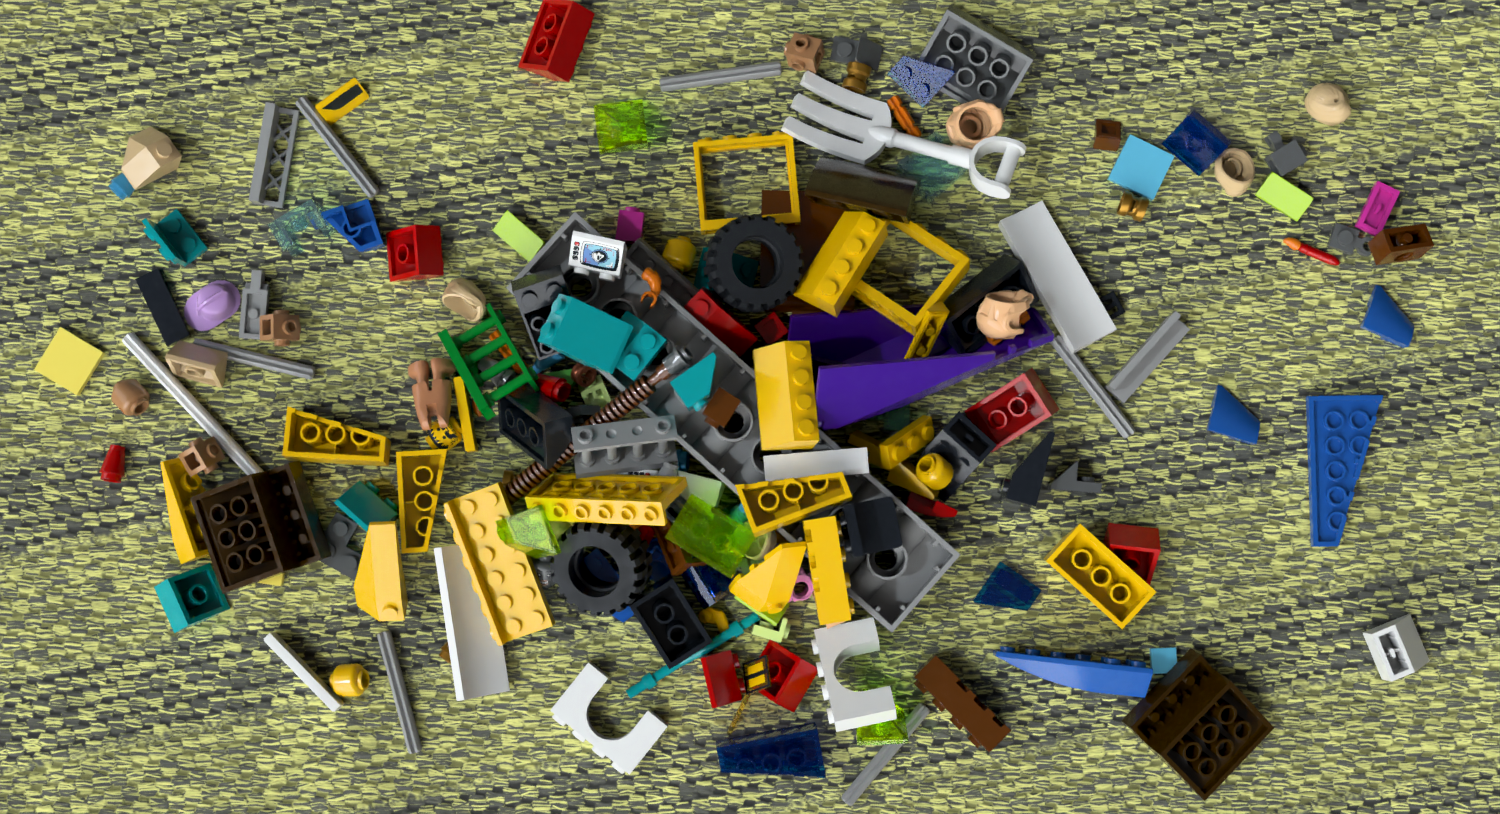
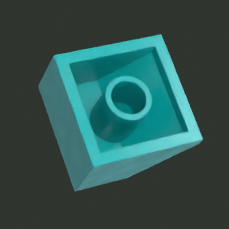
M627 310L620 320L634 326L616 368L635 382L642 376L668 342L667 339Z
M714 352L670 382L689 411L695 409L697 412L709 403L707 399L711 397L717 363Z
M359 480L334 502L366 532L370 522L395 521L399 517V512L396 510L399 506L389 497L384 500L378 494L380 489L369 480L367 483Z
M210 563L170 577L154 587L174 633L192 627L230 609Z

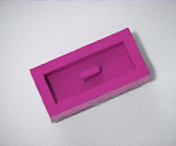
M1376 181L1354 227L1376 236L1383 230L1400 191L1380 181Z

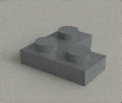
M336 512L324 533L332 556L320 561L355 580L362 554L348 547V544L359 525L348 517Z

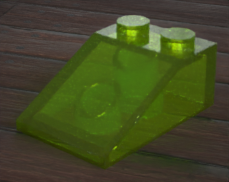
M694 494L690 495L665 536L672 543L729 578H733L758 538L754 537L750 526Z

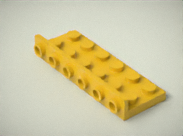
M552 473L525 497L531 520L665 526L668 522L665 509L688 485L686 477L610 474L576 479V473Z
M500 481L445 502V518L451 523L454 531V541L460 546L463 554V564L470 572L472 588L478 593L481 601V611L489 621L490 634L497 642V645L501 646L513 639L554 626L556 622L502 482Z

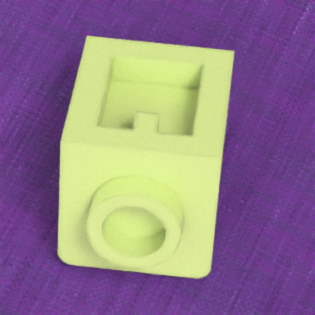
M597 375L595 381L588 387L578 385L586 405H599L602 408L607 403H610L611 398L601 375Z
M782 616L777 631L773 630L774 626L760 620L759 625L753 624L751 634L781 643L782 638L787 639L791 624L787 623L788 618Z

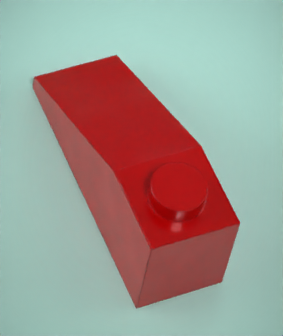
M705 286L684 306L697 321L740 357L758 340Z

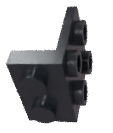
M891 497L841 506L842 511L838 512L841 528L846 527L848 536L843 538L846 553H851L853 558L902 546L895 505Z

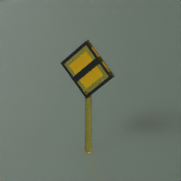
M768 655L742 664L746 694L727 730L728 735L732 734L750 695L772 686Z

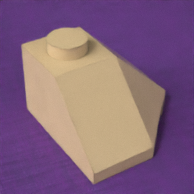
M149 127L129 137L121 171L132 187L137 190L178 169L182 155L167 135Z

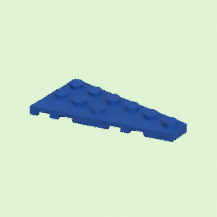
M1383 395L1306 397L1311 547L1339 546L1347 520V511L1350 501L1353 500L1355 493L1353 491L1361 473L1370 442L1372 427L1375 426L1376 414Z

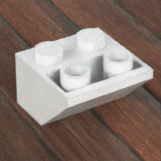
M1410 614L1363 632L1382 680L1392 682L1416 672L1430 661Z

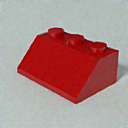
M543 0L518 67L554 81L569 83L574 74L578 57L583 50V44L591 28L595 13L574 1Z

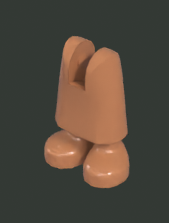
M445 358L431 359L432 387L429 384L430 365L427 361H416L408 366L409 377L417 380V383L412 386L417 417L423 431L432 429L431 416H437L440 428L448 427L452 382L445 380V377L452 375L455 371V365L452 360Z

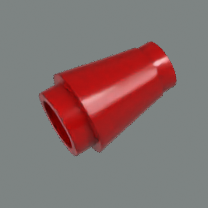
M541 373L537 374L539 379L536 380V383L540 388L539 391L553 402H564L569 397L571 386L567 383L566 379Z
M110 445L99 471L101 473V480L121 483L122 477H125V447Z

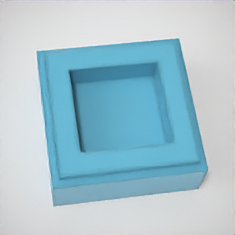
M1176 647L1149 648L1150 668L1153 669V674L1168 673L1177 663Z

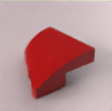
M912 491L909 492L904 502V505L911 511L929 516L955 517L958 512L938 500L928 499Z

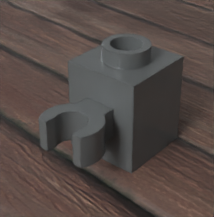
M1277 130L1264 138L1267 145L1273 151L1264 160L1270 170L1280 177L1308 161L1304 146L1300 143L1298 144L1296 139L1284 145Z

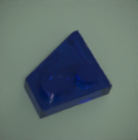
M904 55L887 75L915 102L924 108L955 75L956 71Z
M999 561L972 601L978 604L1028 611L1042 590Z

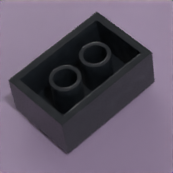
M671 574L666 575L644 589L632 604H629V607L669 669L713 642Z

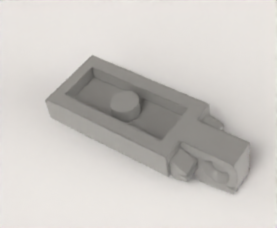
M252 270L251 283L246 282L245 288L242 291L239 338L260 340V316L268 315L270 290L269 284H264L265 272L262 270Z

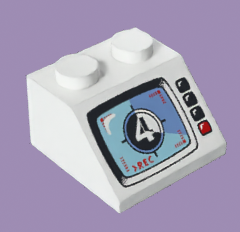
M573 230L568 265L574 269L573 273L589 276V272L600 274L599 279L614 282L615 278L621 279L628 249L624 241Z

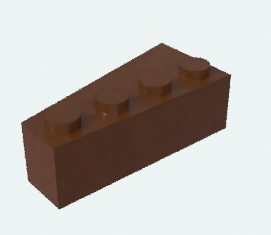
M933 654L912 675L916 679L913 684L923 694L928 691L934 697L931 702L941 712L946 709L952 715L949 720L959 730L964 727L970 733L967 738L977 748L982 745L990 753L1011 731L998 720L997 716L936 655Z

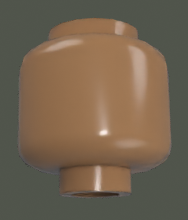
M126 379L114 385L111 400L124 415L137 416L144 413L149 407L150 394L136 379Z

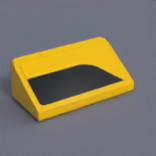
M352 78L316 104L315 108L325 121L332 125L367 100L369 95L356 78Z

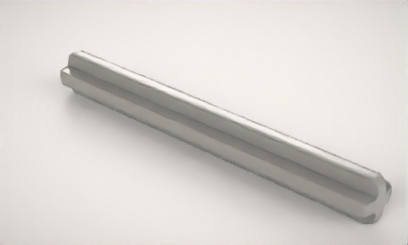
M775 61L661 77L659 82L661 91L666 92L780 76L782 69L781 63Z
M306 96L299 98L295 102L296 106L369 198L377 195L380 191L311 101Z
M1060 334L1057 335L1050 342L1053 348L1122 437H1130L1134 434L1135 428L1077 353L1071 354Z
M198 338L193 342V344L228 352L227 360L309 380L313 379L315 374V367Z
M389 630L377 634L407 750L409 754H414L422 750V745L392 633Z
M918 703L841 796V799L847 805L852 806L929 714L930 710L923 703Z

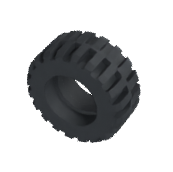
M761 214L744 215L719 228L714 233L715 236L709 240L707 244L708 251L704 253L703 261H706V267L703 268L704 275H708L709 282L706 283L709 289H714L716 292L715 296L719 300L726 302L725 306L728 308H736L738 312L743 313L763 312L783 304L797 290L796 284L801 282L803 276L800 273V269L804 268V260H800L799 255L803 251L801 245L796 246L794 240L797 237L794 232L789 234L786 230L788 226L783 222L778 224L775 222L776 218L771 216L762 217ZM754 240L763 244L770 251L774 260V273L772 279L766 285L757 288L749 287L743 284L735 275L732 267V256L735 248L742 242Z
M575 522L557 539V544L552 548L551 556L553 558L550 560V569L554 570V573L551 574L552 581L558 584L557 591L559 594H564L567 597L566 602L571 606L573 604L577 605V610L583 613L588 610L591 611V615L600 616L603 612L605 616L613 615L616 611L621 612L629 604H632L646 588L649 582L648 578L652 574V566L649 564L653 560L652 554L650 552L647 553L649 547L647 540H642L640 537L642 533L638 528L635 530L631 528L630 524ZM584 547H599L611 554L619 568V581L606 582L595 577L588 570L584 562Z

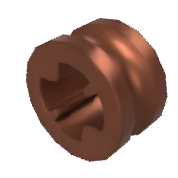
M577 363L571 371L572 380L582 387L590 386L595 381L597 375L595 368L581 363Z

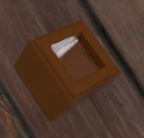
M1096 119L1093 149L1117 152L1121 142V122Z

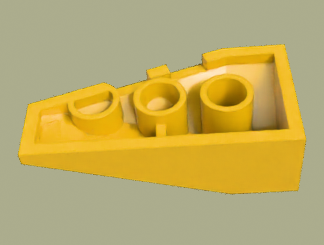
M180 458L161 462L172 539L180 563L185 564L210 556L190 499L193 496L206 492L201 485V478L198 474L190 477Z
M396 521L369 523L354 583L357 606L378 621L405 620L408 598Z
M806 541L780 544L764 556L765 561L759 564H752L749 567V573L746 575L744 573L738 574L728 586L729 591L758 612L768 611L769 614L781 612L791 598L806 551Z

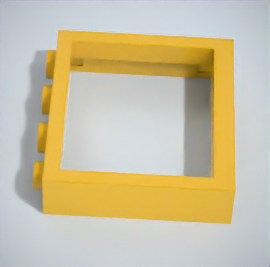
M775 131L769 136H762V133H751L746 138L727 135L722 137L723 140H713L711 137H705V139H699L698 142H693L701 235L714 234L719 228L736 219L707 220L701 155L703 153L785 146L792 213L762 215V217L776 218L775 222L778 224L781 222L784 224L795 223V225L801 223L792 136L785 132Z
M878 218L886 222V226L892 224L955 265L916 316L862 280L859 281L852 292L853 296L915 336L927 309L938 301L944 303L970 270V259L964 251L960 249L955 250L948 245L944 238L940 236L935 237L918 222L913 223L910 221L909 224Z

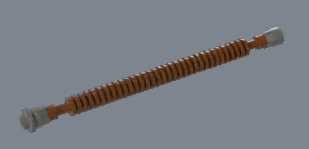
M674 346L673 351L656 368V372L649 377L642 375L640 379H637L635 383H632L630 387H627L625 391H622L620 395H617L615 399H612L610 403H607L605 407H602L600 411H597L580 426L619 421L621 417H624L651 396V394L656 392L655 385L662 379L667 380L673 374L677 375L683 369L693 366L691 351L685 346ZM571 441L551 469L547 470L535 461L508 482V484L503 486L511 506L578 453H574L573 441Z

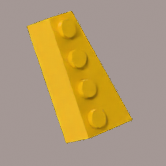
M287 406L282 456L288 461L389 467L391 442L387 437Z
M447 449L396 452L401 554L428 552Z
M843 472L735 485L754 537L852 501V495Z
M835 516L802 521L819 625L851 620V614H855L853 598L848 599L847 588H851L849 573H844L843 562H846L844 546L840 547L839 536H842L840 521H836Z

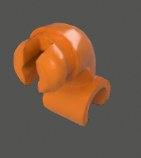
M647 267L641 277L648 282L650 291L642 295L641 303H643L645 298L650 297L653 299V302L649 309H653L661 292L662 281L656 270L654 271L652 268Z

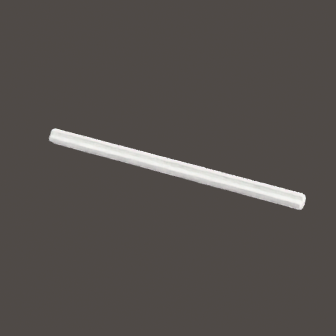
M128 333L122 339L124 345L211 437L214 436L218 445L246 475L264 472L135 333Z

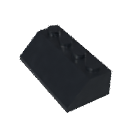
M1003 254L944 301L945 306L950 312L940 334L958 354L973 353L988 341L976 324V315L986 294L1003 290H1025L1034 296L1030 307L1039 301L1022 261Z
M529 383L524 384L498 400L499 432L545 469H551L572 441L571 427H575L573 416L540 391L535 392Z

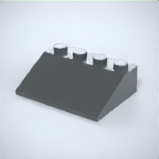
M951 4L944 13L911 74L962 104L979 99L987 103H993L998 108H1001L1003 112L1037 54Z

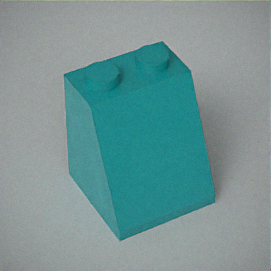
M559 293L557 299L552 304L546 323L541 328L538 342L585 366L613 374L634 326L576 298Z

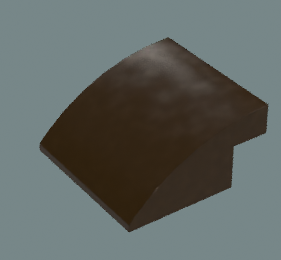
M822 156L812 171L804 194L811 203L847 211H864L874 217L909 224L922 178Z
M300 461L286 463L268 471L247 475L190 498L222 594L332 556Z
M1192 648L1146 694V697L1121 720L1204 801L1274 729L1270 722L1231 680L1217 672L1201 654Z

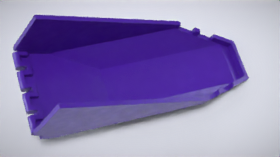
M924 304L904 305L902 307L916 316ZM873 308L842 310L837 317L827 312L790 315L788 341H810L812 355L846 363L819 366L817 383L814 382L818 427L833 429L904 407L1053 341L1054 333L1037 310L1029 308L1026 311L1030 316V320L1024 325L1021 324L1024 332L1023 334L1016 335L1014 339H1003L996 346L987 341L973 353L958 354L939 333L928 357L904 359L914 336Z

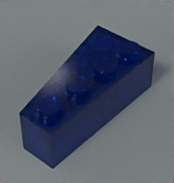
M815 722L716 741L721 773H761L775 776L780 774L794 775V777L817 776V778H826Z

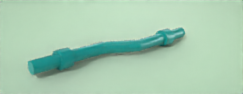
M753 612L739 622L737 620L728 625V629L712 638L713 642L671 669L664 665L652 674L650 672L641 677V681L625 690L631 699L647 688L649 690L658 685V681L681 666L711 652L735 636L737 638L745 633L743 630L759 621V616Z

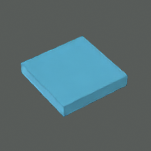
M1130 134L1107 180L1153 201L1175 156Z

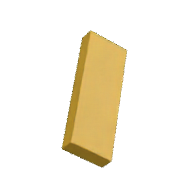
M461 376L454 377L453 382L465 451L468 453L478 452L468 389Z

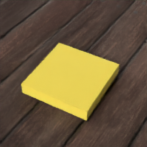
M60 327L34 370L79 396L104 357L105 352L65 328Z

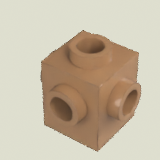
M794 32L791 41H788L784 48V55L787 58L788 66L797 71L809 70L812 73H817L825 54L822 39L815 38L810 34Z
M274 310V314L260 316V341L274 342V346L282 347L290 346V342L300 340L301 325L299 315H289V310Z
M214 436L203 440L202 437L197 438L188 444L189 449L178 455L190 477L202 471L206 475L218 469L217 463L226 458Z

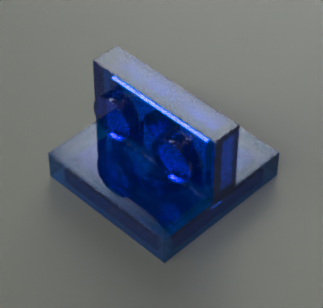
M1195 109L1191 110L1162 142L1165 148L1198 176L1231 144V141Z
M716 542L704 549L709 559L708 564L705 566L689 567L681 574L703 609L712 606L731 593L728 586L737 576Z

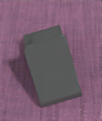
M834 36L829 62L848 65V62H859L868 65L874 71H878L883 46L861 36L859 40Z
M1074 461L1048 483L1047 489L1098 494L1101 493L1102 483H1096L1093 477H1080V481H1077L1078 461Z

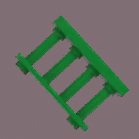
M490 303L485 306L491 317L459 336L456 334L451 336L447 329L438 333L479 411L487 421L496 416L492 409V406L495 405L494 402L528 382L535 392L540 390L536 383V380L539 379L537 373L532 366L527 367L503 325L507 322L500 309L495 311ZM495 325L498 327L502 334L501 336L469 355L467 353L462 354L460 349L463 348V344ZM508 345L512 355L480 374L477 372L473 374L470 368L474 366L475 362L502 346ZM518 363L523 374L491 393L483 392L481 387L484 386V382Z

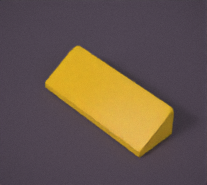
M938 301L927 309L904 359L928 357L950 312L942 301Z

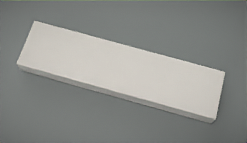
M867 447L763 456L765 481L768 482L843 472L844 475L869 473Z
M271 632L264 638V642L332 712L339 710L345 704L276 632Z

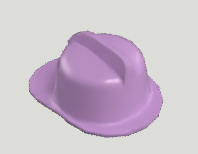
M225 280L209 283L187 300L184 307V316L187 323L199 331H208L215 328L238 310L241 299L240 293L232 283Z

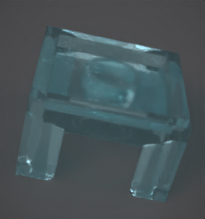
M937 130L927 138V140L939 143L944 142L943 137ZM915 152L903 158L896 167L900 173L922 178L919 194L928 205L968 171L966 168L948 164V161Z
M313 199L308 200L268 224L284 252L289 251L292 257L303 252V248L295 234L306 229L309 225L312 224L317 231L321 229L325 237L336 233L335 228L323 217L321 213L324 212L323 208Z

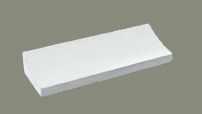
M1043 201L999 221L998 227L1017 260L1022 261L1034 290L1071 354L1117 330Z
M453 545L434 548L456 700L461 701L510 691L503 645L498 646L490 634L489 621L481 611V601L478 593L472 588V578L469 570L463 564V554L460 546Z

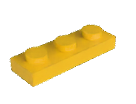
M922 415L879 444L882 468L892 469L933 441L934 428L932 416Z

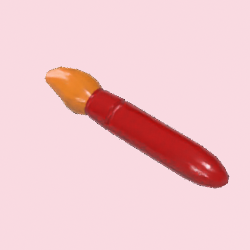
M1287 237L1283 239V242L1292 250H1298L1330 265L1336 266L1340 264V260L1337 257L1301 243L1296 238Z

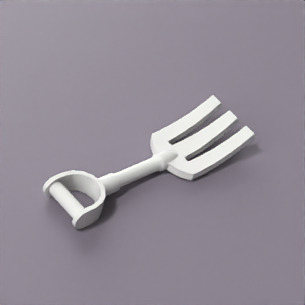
M809 70L804 73L800 82L801 86L838 106L870 118L872 121L830 108L800 93L794 97L791 108L834 131L862 141L863 144L829 134L798 121L791 116L785 119L781 131L822 151L863 165L879 156L885 147H896L948 161V164L969 169L971 182L978 191L1000 199L1009 198L1011 194L1009 184L1018 159L1025 154L1027 149L1024 143L1008 137L992 136L981 140L973 149L955 144L950 146L901 133L897 129L892 128L891 113L886 102L847 90L819 77ZM994 152L1004 153L994 181L983 177L976 170L975 165L986 154Z

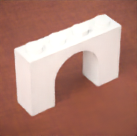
M874 618L838 624L829 629L827 627L815 629V639L811 640L814 655L819 654L820 662H816L819 678L824 677L826 685H821L824 701L829 700L831 708H827L826 711L829 724H835L836 732L897 719L890 686L858 692L843 687L835 677L840 664L849 657L880 650Z
M590 661L550 710L554 713L552 718L562 726L565 724L573 729L572 734L580 741L584 742L587 740L593 745L591 749L601 758H604L606 755L613 761L611 765L621 774L627 772L630 775L669 724L652 710L648 709L635 727L624 736L610 738L598 733L589 720V705L609 676Z

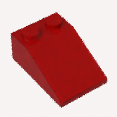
M1032 367L964 412L975 426L997 444L991 451L992 453L1049 418L1060 409Z

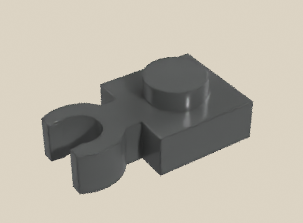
M1336 222L1333 225L1327 247L1348 255L1353 254L1354 249H1356L1359 255L1368 257L1371 255V252L1364 250L1363 244L1370 242L1373 238L1364 237L1361 239L1358 237L1360 230Z

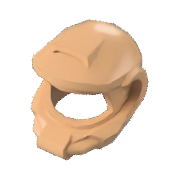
M977 99L952 109L953 112L946 122V131L949 140L953 144L973 149L981 140L996 136L1002 130L1005 119L1001 108H998L993 103Z
M1003 290L986 294L976 315L978 329L985 336L993 339H1014L1016 335L1023 334L1024 329L1019 323V316L1030 308V304L1034 299L1033 294L1025 290Z

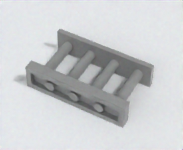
M674 415L571 427L574 453L578 452L574 456L576 479L658 469L663 466L664 461L678 465L674 441L678 440Z

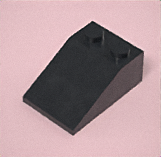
M1050 431L1042 434L1010 470L1006 478H1001L997 493L1001 494L1000 500L1026 507H1036L1055 432Z

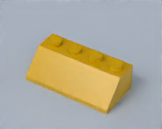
M844 211L801 279V282L796 287L797 290L793 295L837 317L887 238L886 222L864 211Z
M783 341L754 349L752 352L761 450L813 449L820 440L810 341Z
M1080 523L1065 535L1043 558L1121 629L1132 620L1156 593L1149 584Z

